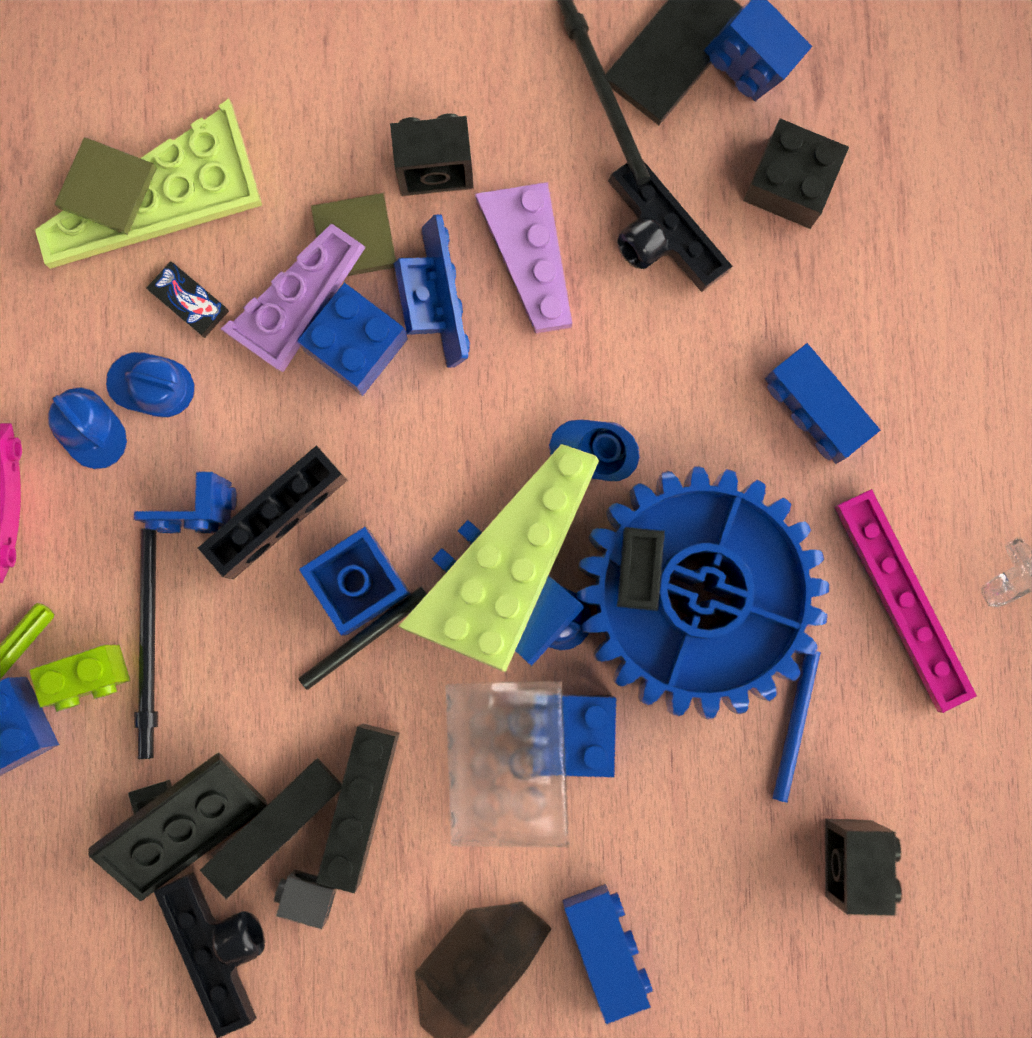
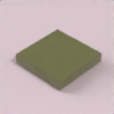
M84 137L55 205L63 211L128 235L157 168L149 161Z
M384 193L311 206L316 238L329 225L333 224L366 247L347 276L394 268L396 257Z

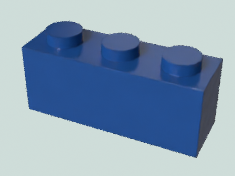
M808 343L772 370L765 378L768 383L767 389L773 398L787 405L793 412L791 417L794 423L801 430H808L817 441L815 446L819 453L827 460L832 459L835 464L849 457L881 431Z
M606 884L564 899V909L605 1023L609 1024L651 1008L646 994L654 991L645 968L640 970L636 968L632 956L639 954V950L632 931L623 932L619 918L625 916V912L618 893L610 895Z

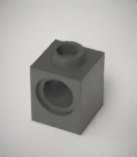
M294 870L287 877V880L282 878L277 887L274 902L280 905L276 916L323 929L328 921L337 889L316 884L318 877L316 875Z

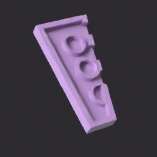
M548 182L475 194L479 208L484 214L493 239L496 241L503 257V262L512 277L535 333L572 328V318Z
M333 224L329 225L297 256V261L285 273L281 271L271 281L272 285L258 298L254 297L243 307L245 311L234 321L229 320L221 330L270 365L284 372L300 348L297 342L298 339L335 295L366 247Z

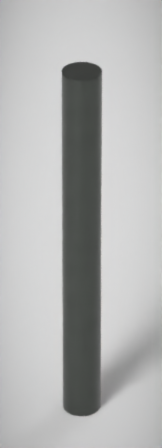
M422 587L418 588L299 677V681L304 688L309 690L409 615L427 595Z

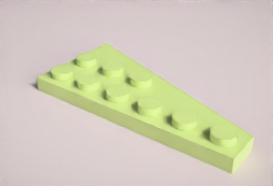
M230 99L219 105L220 109L203 120L201 117L190 124L192 128L175 140L168 139L141 158L153 163L157 169L128 235L62 211L35 229L44 264L51 269L262 206Z
M561 444L403 620L399 627L506 672L598 465L599 460L597 456Z

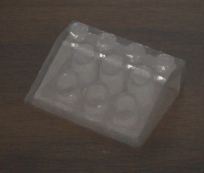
M562 681L470 682L445 685L451 846L568 847L569 833Z

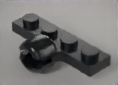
M645 162L650 180L642 185L636 184L629 165L626 163L613 172L608 180L638 218L624 228L618 237V248L622 256L631 266L638 269H646L662 256H670L697 288L703 292L727 274L733 266Z
M194 872L155 890L156 899L216 1038L250 1025L257 1017L239 978L237 967L256 959L265 948V935L259 920L254 914L246 911L237 913L222 921L216 920L209 909Z

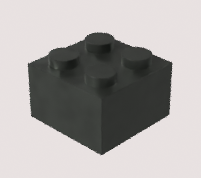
M448 113L438 116L437 119L420 120L419 118L409 117L400 120L399 123H390L394 167L401 196L474 189L467 116Z
M779 119L743 201L811 229L823 212L849 146Z
M825 819V897L847 915L896 916V903H900L902 894L900 881L896 878V862H899L901 859V844L899 838L896 837V832L872 820Z

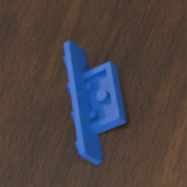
M433 215L421 229L426 258H399L394 263L407 335L441 333L446 365L448 368H453L468 359L470 343L468 336L464 333L462 323L463 305L456 291V268L451 262L448 248L449 232L444 227L443 216Z

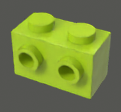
M102 645L29 670L40 708L55 706L56 712L80 705L79 698L90 694L93 695L94 699L116 693L117 685L130 681L120 645Z

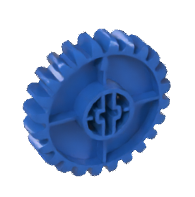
M701 466L693 467L684 481V487H682L678 477L673 472H663L657 479V496L644 484H636L632 487L629 494L634 511L619 503H613L606 511L607 518L616 532L596 528L589 535V541L597 550L603 553L602 557L583 558L578 565L581 572L596 579V585L588 586L576 593V599L580 603L597 607V614L587 618L582 623V632H604L606 640L594 651L593 656L595 660L603 662L619 657L621 663L615 670L613 682L618 686H626L633 683L639 677L642 678L638 689V699L646 705L653 704L666 690L665 702L667 710L675 716H681L686 712L692 697L698 714L705 719L716 717L720 708V698L730 711L739 715L745 713L749 706L747 690L759 699L773 700L777 696L772 675L785 680L796 681L801 672L797 663L792 659V654L814 655L817 651L818 645L813 638L805 633L806 626H819L827 623V614L821 609L811 606L812 597L828 593L829 582L823 579L810 578L809 569L818 566L824 561L823 553L821 550L815 549L803 551L799 544L809 535L811 531L810 526L807 522H800L788 527L784 519L790 511L791 503L786 498L766 506L762 503L766 493L765 484L756 480L739 492L737 491L738 479L736 472L729 469L721 473L712 486H710L708 474ZM625 527L665 531L658 611L617 607ZM692 556L705 558L703 566L693 571L677 565L684 558ZM721 566L729 577L731 585L724 583L726 575L714 567ZM671 577L689 585L705 580L707 582L704 590L732 600L731 606L712 599L701 601L697 605L695 603L699 594L669 583V579ZM669 597L679 600L678 608L687 615L692 616L684 617L683 621L680 620L671 607ZM714 613L724 617L723 620L712 628L697 629L700 617L697 616Z

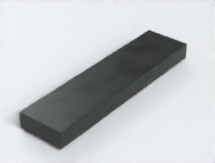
M317 758L200 871L227 899L341 790L342 783Z

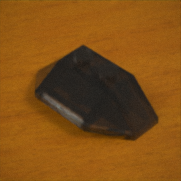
M523 902L467 909L415 971L420 1026L434 1038H469L526 972L551 931V927Z

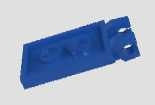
M469 520L458 530L470 544L482 533ZM443 548L432 558L445 572L456 562ZM549 575L515 650L531 666L584 609V606Z

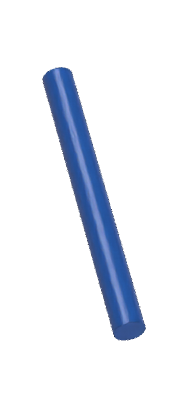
M818 651L814 655L804 654L772 799L788 803L821 652Z

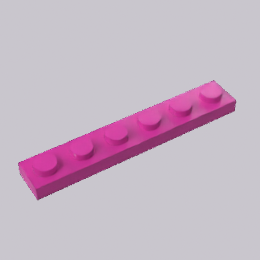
M868 490L835 506L834 508L937 712L944 713L977 697L873 490Z

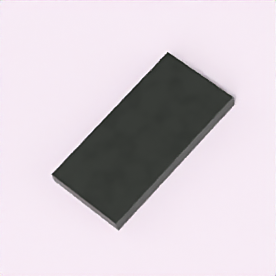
M668 0L605 74L611 88L652 121L660 125L710 66V56L704 49L742 6L734 0Z
M218 752L89 847V857L141 902L257 816L267 806L266 799Z

